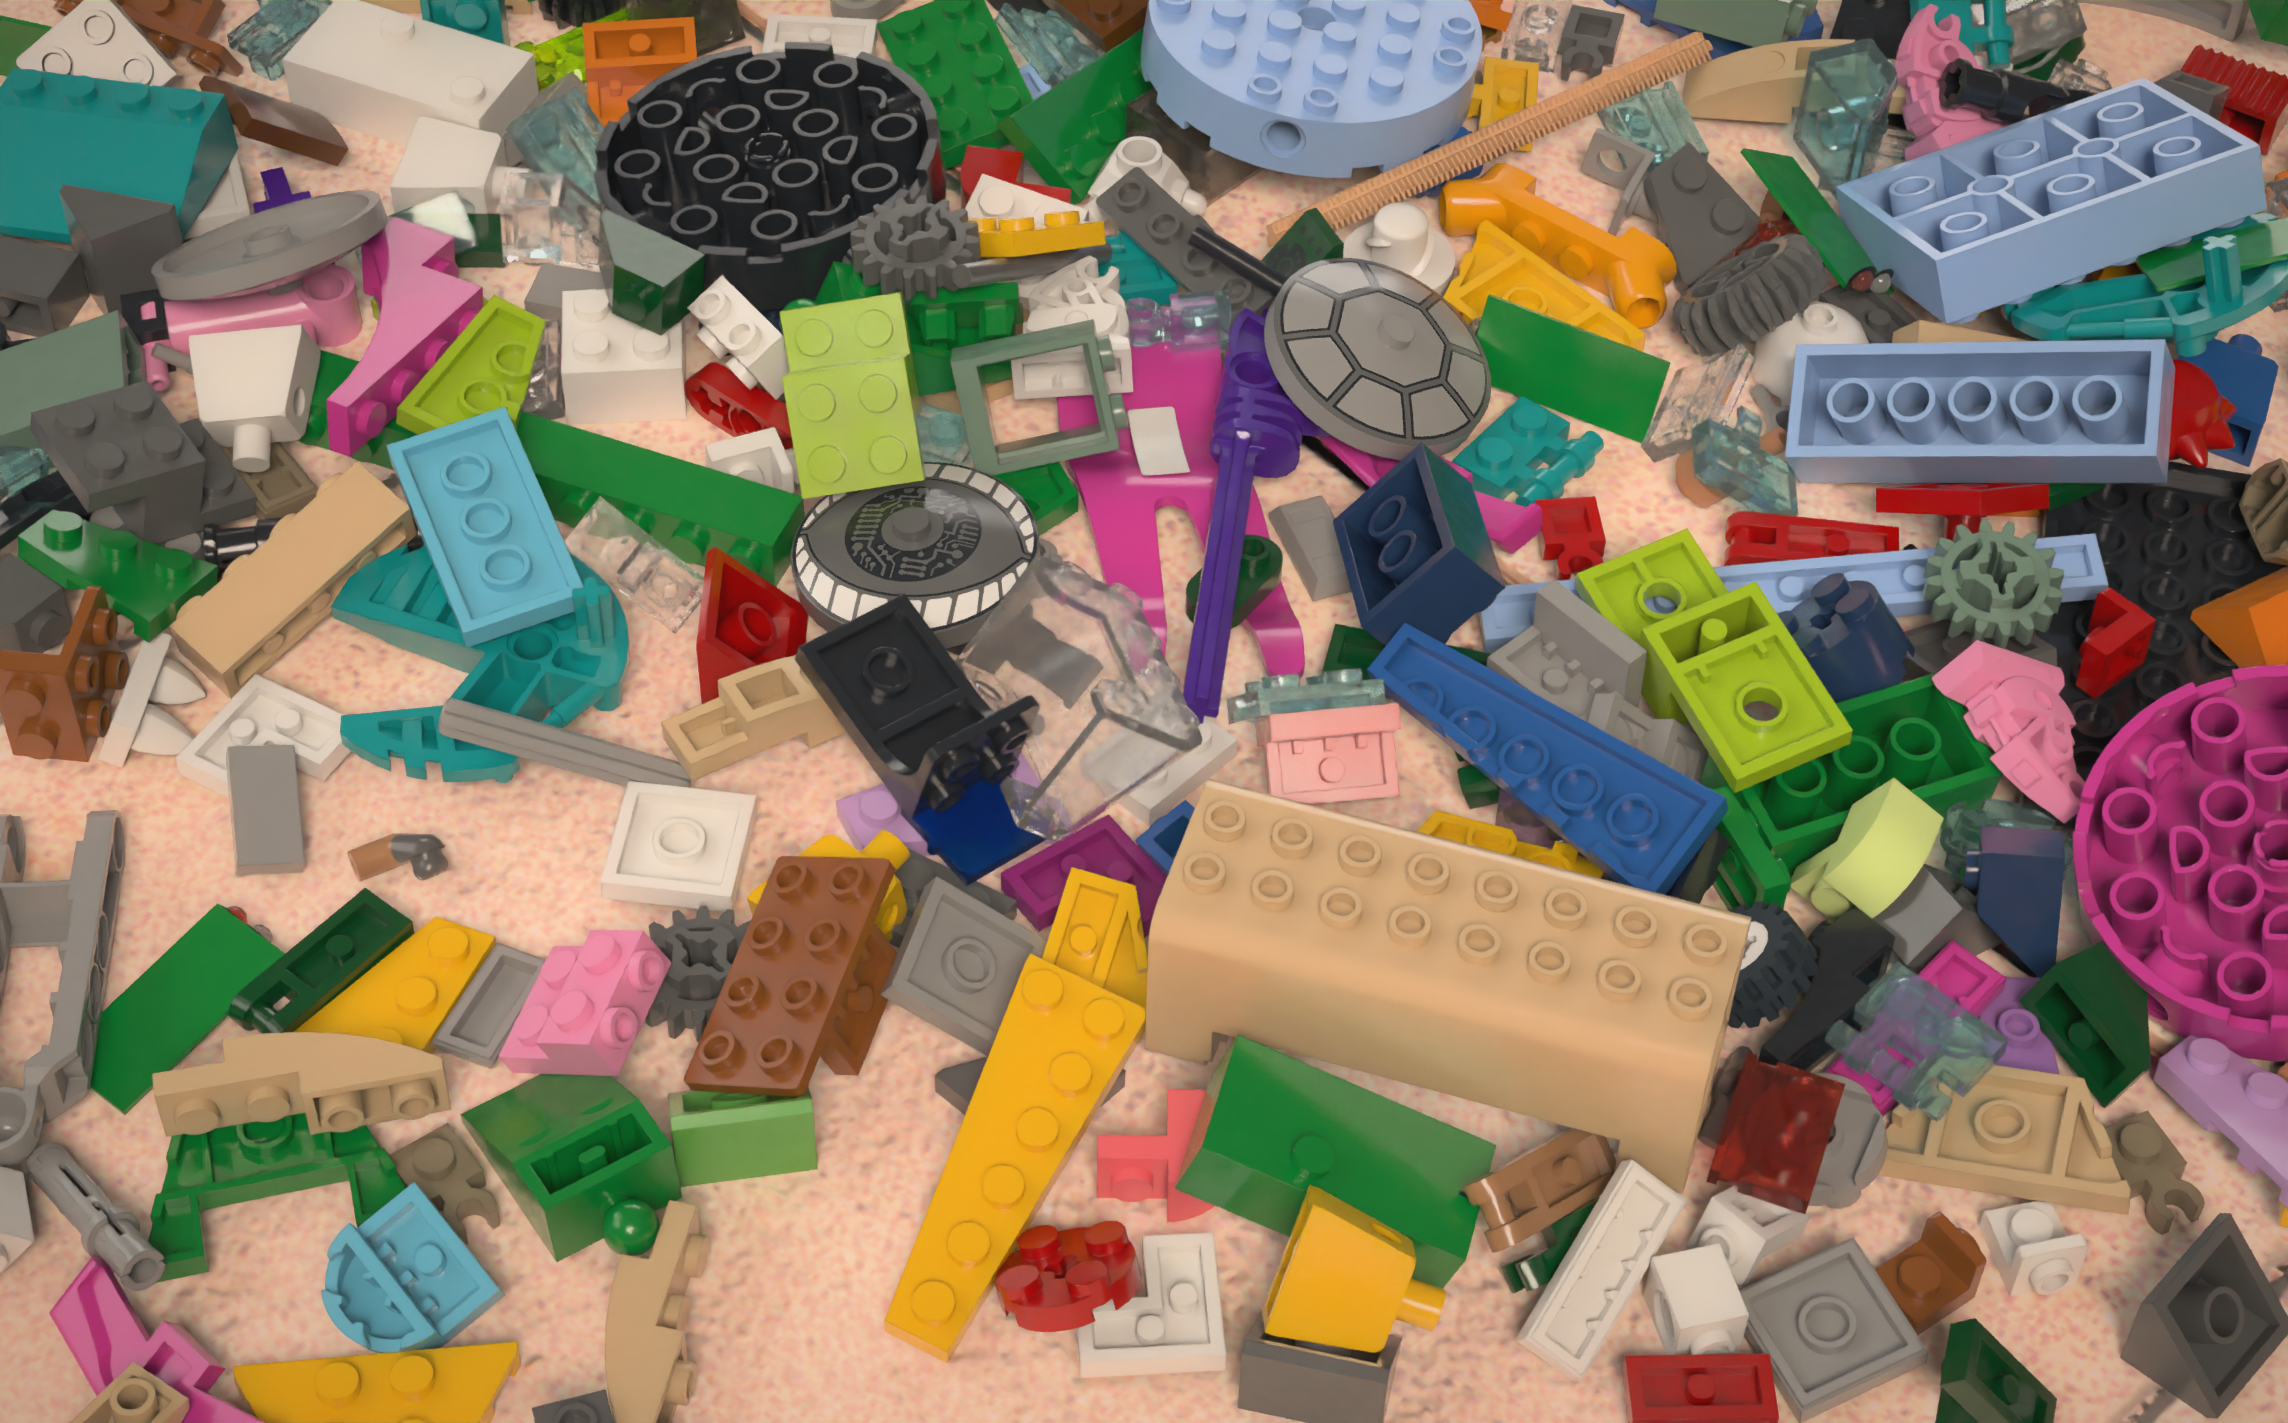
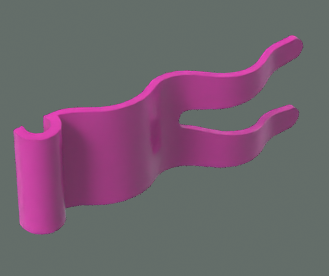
M1126 307L1130 329L1134 392L1122 393L1126 414L1131 409L1173 407L1190 472L1143 476L1137 461L1129 420V428L1118 430L1120 449L1065 460L1067 470L1079 490L1088 516L1104 584L1122 636L1125 673L1130 680L1143 685L1157 683L1163 678L1167 642V621L1155 512L1165 506H1175L1186 511L1195 529L1203 553H1205L1219 466L1210 454V438L1213 434L1214 406L1223 369L1220 339H1218V320L1204 307ZM1093 395L1056 397L1059 432L1099 424ZM1253 485L1245 535H1259L1270 539L1262 507ZM1280 581L1278 586L1245 618L1241 625L1255 640L1266 675L1275 682L1287 684L1296 682L1303 676L1305 655L1301 626L1290 606L1282 581Z

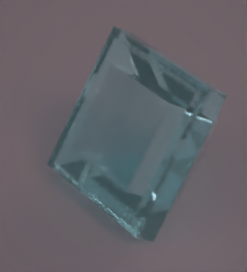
M0 446V503H2L17 490L39 478L49 475V457L43 449Z

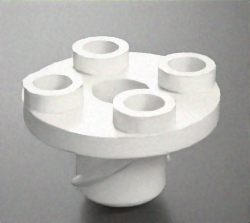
M1396 202L1382 207L1376 213L1374 221L1355 229L1344 241L1343 258L1369 260L1390 266L1416 278L1441 296L1445 295L1453 279L1455 270L1453 247L1445 236L1431 227L1424 211L1413 204Z

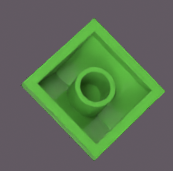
M809 1087L800 1097L693 1090L668 1093L675 1163L680 1187L818 1170L814 1112Z

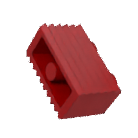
M2202 44L2195 46L2180 71L2230 87L2219 121L2259 144L2261 153L2268 155L2288 121V77L2286 74L2280 75L2275 70L2267 71L2264 66L2257 69L2254 63L2247 65L2244 59L2236 61L2233 55L2227 56L2223 52L2215 53L2213 48L2205 50Z

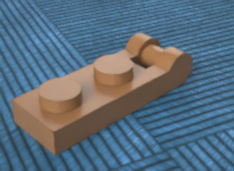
M1569 1127L1497 1169L1463 1185V1189L1471 1206L1479 1205L1489 1226V1229L1484 1231V1235L1492 1253L1529 1238L1600 1196L1615 1173L1616 1159L1605 1136ZM1505 1192L1508 1193L1512 1205L1516 1208L1517 1215L1514 1214Z

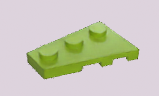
M493 295L397 407L396 424L419 435L506 407L514 428L517 430L545 336L546 320Z

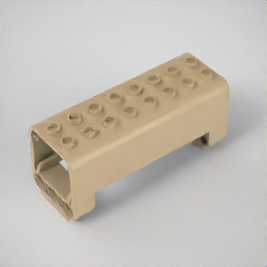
M1208 779L1202 789L1159 896L1151 922L1148 941L1145 1049L1207 1065L1208 1062H1213L1220 1041L1227 1043L1229 1036L1236 1038L1239 1034L1272 1048L1620 1140L1614 1171H1616L1621 1161L1632 1159L1672 1190L1683 1194L1728 1027L1752 917Z

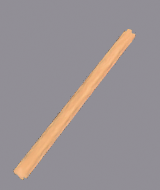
M1695 31L1266 226L1269 234L1267 235L1268 246L1274 247L1307 210L1317 208L1336 232L1339 228L1343 229L1345 226L1362 220V218L1365 219L1367 216L1373 215V213L1376 214L1382 207L1388 204L1404 201L1406 198L1408 199L1417 195V193L1428 190V188L1437 186L1439 183L1448 181L1450 178L1459 176L1461 173L1470 171L1471 168L1474 169L1482 165V163L1485 164L1498 158V156L1529 144L1530 141L1533 142L1546 136V134L1555 132L1588 115L1612 106L1614 103L1655 86V84L1657 85L1706 61L1708 62L1711 60L1709 51L1713 50L1712 44L1709 40L1704 39L1702 32Z

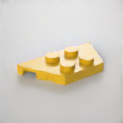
M1487 219L1480 223L1477 229L1476 241L1470 253H1465L1459 265L1458 277L1451 281L1443 297L1458 312L1463 313L1464 320L1471 327L1474 334H1476L1488 295L1491 294L1639 351H1644L1646 340L1644 332Z
M518 1341L412 1350L399 1353H378L234 1366L233 1376L243 1401H247L255 1417L267 1423H490L495 1414L493 1403L508 1376H516L521 1367V1356Z

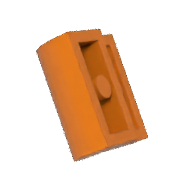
M694 17L583 23L591 141L599 140L609 121L618 122L629 111L627 100L660 76L697 60Z

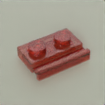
M1747 1052L1706 1182L1716 1185L1719 1180L1737 1186V1192L1805 1214L1845 1084L1780 1062L1775 1067L1756 1061L1758 1055Z

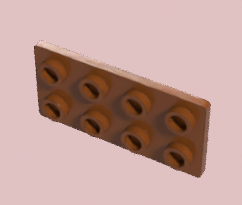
M781 856L776 860L684 1076V1082L691 1090L800 1097L806 1092L820 1057L835 1075H859L888 1002V999L880 994L897 955V951L874 923L895 873V868L888 859Z

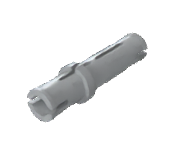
M52 1142L35 1149L26 1162V1169L31 1171L27 1173V1176L33 1183L39 1186L60 1213L79 1231L84 1250L91 1257L94 1255L101 1257L117 1274L121 1283L129 1290L141 1291L154 1285L164 1272L165 1264L161 1261L164 1257L141 1235L140 1224L132 1212L124 1206L114 1205L61 1144Z

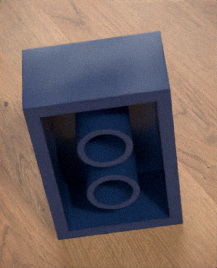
M1422 442L1333 520L1361 627L1385 646L1404 623L1446 644L1453 632L1474 614L1487 609L1494 602L1497 595L1506 588L1472 483Z

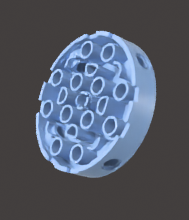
M1148 0L1141 45V68L1145 81H1151L1158 92L1157 104L1182 129L1194 126L1199 131L1210 136L1209 146L1246 163L1277 172L1320 178H1350L1353 168L1378 166L1380 171L1384 173L1423 155L1424 151L1437 144L1443 146L1453 139L1464 124L1470 108L1483 40L1478 16L1469 0Z

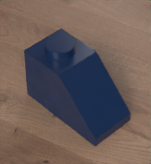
M1980 826L1979 850L1966 849L1964 889L1976 890L1977 915L2041 979L2056 964L2065 865L2063 831Z

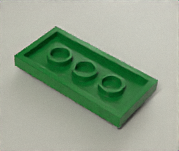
M934 0L915 9L900 12L890 19L877 23L881 39L893 65L910 75L925 90L932 101L937 114L945 169L963 162L968 145L996 149L1011 143L996 124L1024 107L1033 98L985 0Z

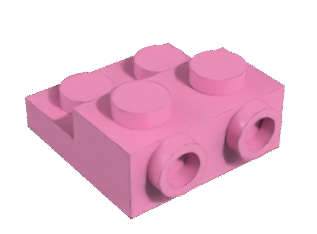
M591 930L583 946H553L519 1016L514 1022L513 1028L498 1058L512 1073L618 1076L672 962L644 931Z

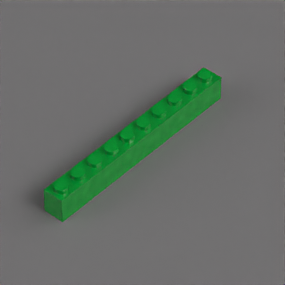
M321 350L306 431L297 441L305 445H314L329 450L326 399L349 377L359 361ZM522 411L516 432L554 520L565 523L575 529L588 530L620 540L630 546L646 548L677 558L682 562L697 564L703 567L706 565L707 552L717 547L777 587L791 564L792 543L796 531L805 517L804 499H802V496ZM396 415L383 427L378 436L371 438L351 458L394 470L386 445L416 436L417 434L396 424Z

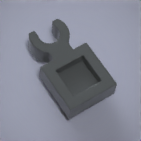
M1572 4L1561 37L1559 52L1560 55H1563L1560 71L1561 80L1568 81L1570 73L1577 69L1588 71L1591 79L1602 74L1603 63L1613 64L1623 31L1625 14Z

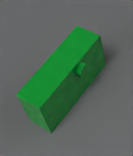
M1938 672L1836 703L1853 730L1849 745L1737 793L1732 791L1741 807H1747L1753 813L1761 838L1772 855H1778L1784 861L1790 877L1793 876L1797 866L1837 842L1852 804L1893 778L1898 780L1944 818L1940 829L1985 814L2003 773L1991 761L1992 753L1988 746L1976 740L1963 717L1967 713L1963 705L1946 697L1935 686L1932 677ZM1709 754L1699 783L1711 790L1726 785L1730 788Z
M1238 1034L1210 1077L1175 1189L1290 1237L1309 1185L1315 1186L1412 1240L1417 1260L1411 1278L1443 1289L1467 1259L1480 1209L1479 1205L1471 1206L1463 1185L1489 1173L1496 1145Z

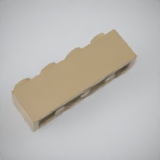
M358 461L344 473L333 474L320 486L316 498L297 514L291 513L283 517L272 529L269 539L251 555L244 554L235 559L227 567L219 583L204 596H195L180 608L176 615V620L169 626L179 652L232 699L255 674L260 675L331 612V605L349 577L378 557L405 546L417 535L410 507Z

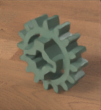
M1981 519L1978 533L1972 534L1962 524L1956 526L1953 542L1941 537L1937 541L1934 556H1929L1923 576L1926 578L1922 595L1923 600L1934 601L1930 617L1933 621L1949 618L1951 624L1948 636L1955 638L1963 631L1972 634L1971 645L1976 640L1983 642L1984 638H1993L1995 646L2006 649L2008 639L2011 636H2014L2024 646L2030 644L2034 629L2046 632L2049 629L2053 614L2058 613L2064 593L2060 590L2064 571L2058 568H2051L2056 554L2053 548L2037 551L2034 547L2038 534L2031 532L2022 539L2014 536L2015 525L2009 521L2003 527L2002 532L1993 531L1988 519Z

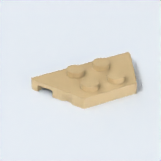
M1944 1058L1925 1077L1924 1086L1918 1092L1908 1095L1892 1111V1123L1886 1128L1888 1138L1887 1157L1878 1174L1879 1176L2128 1215L2130 1209L2131 1189L2127 1180H2121L2112 1158V1144L2104 1125L2094 1115L2095 1103L2084 1078Z

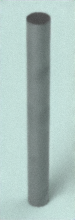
M1106 242V245L964 263L955 266L952 272V279L957 287L968 288L1054 273L1087 256L1096 258L1098 265L1111 260L1112 248Z

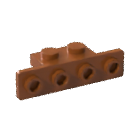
M54 0L56 3L53 9L65 17L84 0ZM115 0L168 59H171L173 54L176 53L186 57V61L190 65L208 75L216 76L219 70L235 77L240 75L243 66L223 45L208 39L226 6L222 0Z

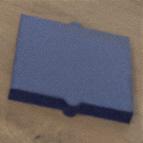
M1011 775L994 785H988L985 780L967 788V793L960 802L943 813L935 814L929 808L914 816L910 821L902 808L900 812L905 820L925 840L927 852L930 855H938L966 886L1057 834L1058 825L1031 798V788L1027 785L1020 786Z

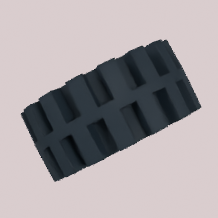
M1764 901L1754 902L1750 910H1748L1745 904L1734 908V913L1752 918L1728 1025L1732 1028L1739 1029L1743 1022L1748 1028L1758 1027L1761 1018L1766 1017L1769 1022L1779 1018L1778 1010L1784 1006L1789 1010L1798 1003L1795 998L1798 992L1807 993L1812 985L1807 977L1814 976L1817 973L1818 965L1814 961L1818 958L1816 950L1789 913L1773 902L1769 907Z

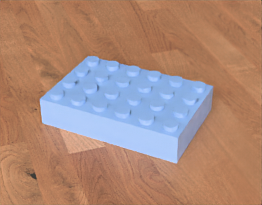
M2146 78L2138 79L1835 187L1841 221L1867 253L1878 272L1892 269L1894 275L1889 282L1946 325L1970 322L1976 319L1980 312L2002 304L2013 305L2025 302L2033 296V293L2055 285L2078 283L2086 277V274L2108 266L2131 264L2136 261L2139 255L2161 247H2173L2188 243L2192 236L2214 228L2237 226L2245 220V217L2267 210L2260 145Z

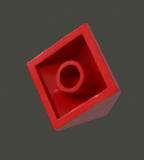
M717 547L708 551L706 556L696 642L702 704L719 697V679L750 667L794 656L797 653L798 647L806 642L808 613L802 604Z

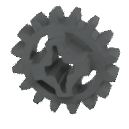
M920 195L915 204H907L902 197H896L895 207L888 209L880 204L874 205V218L859 216L857 219L858 230H853L850 234L853 270L855 273H863V284L867 287L881 283L882 295L891 294L897 289L904 292L905 300H912L916 291H925L929 298H937L938 287L944 286L952 291L959 289L952 279V272L955 266L981 261L977 222H968V211L964 208L950 212L949 200L943 199L934 205L927 203L926 195Z
M700 906L696 918L687 920L682 912L676 910L672 912V926L665 928L656 922L648 925L650 939L672 962L646 1016L648 1026L652 1028L666 1020L670 1038L676 1039L685 1028L694 1029L696 1041H700L750 924V921L737 927L735 925L734 910L727 909L722 913L719 919L710 918L707 906Z

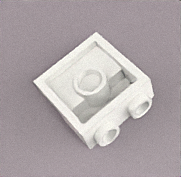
M721 275L687 307L703 325L696 335L720 360L728 352L733 356L725 365L749 390L759 383L777 400L784 393L781 376L790 372L784 336Z

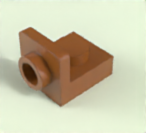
M1937 1212L1926 1220L1919 1241L1875 1270L1916 1334L1920 1335L1975 1298L1987 1260L1970 1233L1956 1227L1943 1213Z

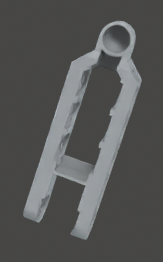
M118 810L90 811L87 813L83 841H76L70 880L22 882L26 859V844L21 817L12 816L11 814H0V1002L10 948L59 946L58 953L62 964L58 992H51L49 1000L53 1015L49 1045H42L41 1051L25 1062L23 1091L16 1087L0 1086V1166L2 1167L19 1164L33 1154L40 1139L42 1123L51 1122L89 1094L125 865V830L121 813Z

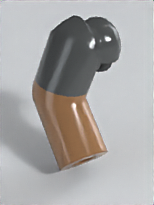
M393 833L347 852L351 867L359 882L409 862L413 866L415 877L422 881L437 876L448 868V860L441 850L445 845L434 834Z

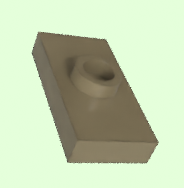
M280 442L271 443L269 469L262 472L237 470L256 496L255 515L258 519L281 518L291 513L297 514L316 498L318 487ZM218 445L232 463L233 447Z

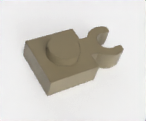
M2148 1110L2105 1127L2112 1144V1158L2121 1180H2127L2131 1189L2130 1199L2141 1195L2147 1204L2145 1208L2146 1220L2157 1233L2161 1235L2168 1233L2174 1219L2172 1211L2166 1205L2179 1207L2191 1222L2199 1220L2205 1205L2204 1198L2193 1184L2181 1179L2187 1162Z
M448 1123L389 1155L405 1187L407 1188L413 1182L421 1187L439 1211L443 1210L444 1218L466 1245L468 1244L465 1226L462 1223L464 1218L471 1215H479L485 1218L487 1224L492 1229L500 1226L497 1203L494 1197L481 1189L486 1186L483 1169Z

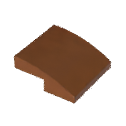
M203 76L199 83L200 89L203 92L225 94L232 124L237 126L241 136L335 166L339 165L349 150L337 129L325 117L311 109L214 77Z

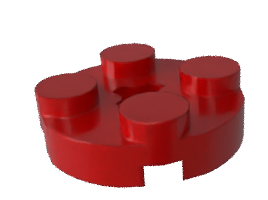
M1104 1221L1092 1227H1079L1058 1231L1057 1228L1050 1225L1036 1226L1026 1230L1017 1238L1019 1250L1007 1258L998 1270L995 1278V1287L1006 1317L1009 1312L1014 1313L1018 1326L1029 1331L1058 1332L1080 1328L1095 1322L1092 1309L1104 1305L1111 1299H1113L1115 1310L1124 1306L1138 1291L1142 1274L1135 1247L1128 1239L1125 1226L1118 1221Z

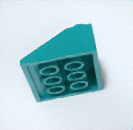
M13 68L0 87V234L71 243L59 195L60 189L65 184L174 204L183 241L238 150L225 94L203 92L195 89L147 85L140 82L91 78L85 75L75 76L43 72L35 69Z

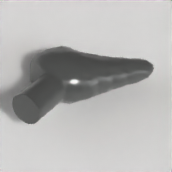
M1737 1047L1726 1068L1716 1080L1713 1091L1715 1105L1698 1136V1139L1703 1144L1712 1149L1723 1150L1739 1118L1748 1115L1754 1104L1762 1096L1764 1077L1754 1065L1753 1052L1749 1047Z

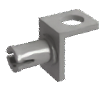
M1598 128L1592 136L1581 170L1624 191L1608 233L1616 236L1626 217L1631 218L1634 213L1659 224L1658 215L1650 206L1643 184L1648 176L1656 153L1602 128ZM1605 149L1618 151L1626 158L1628 169L1624 171L1609 169L1601 161L1600 152Z

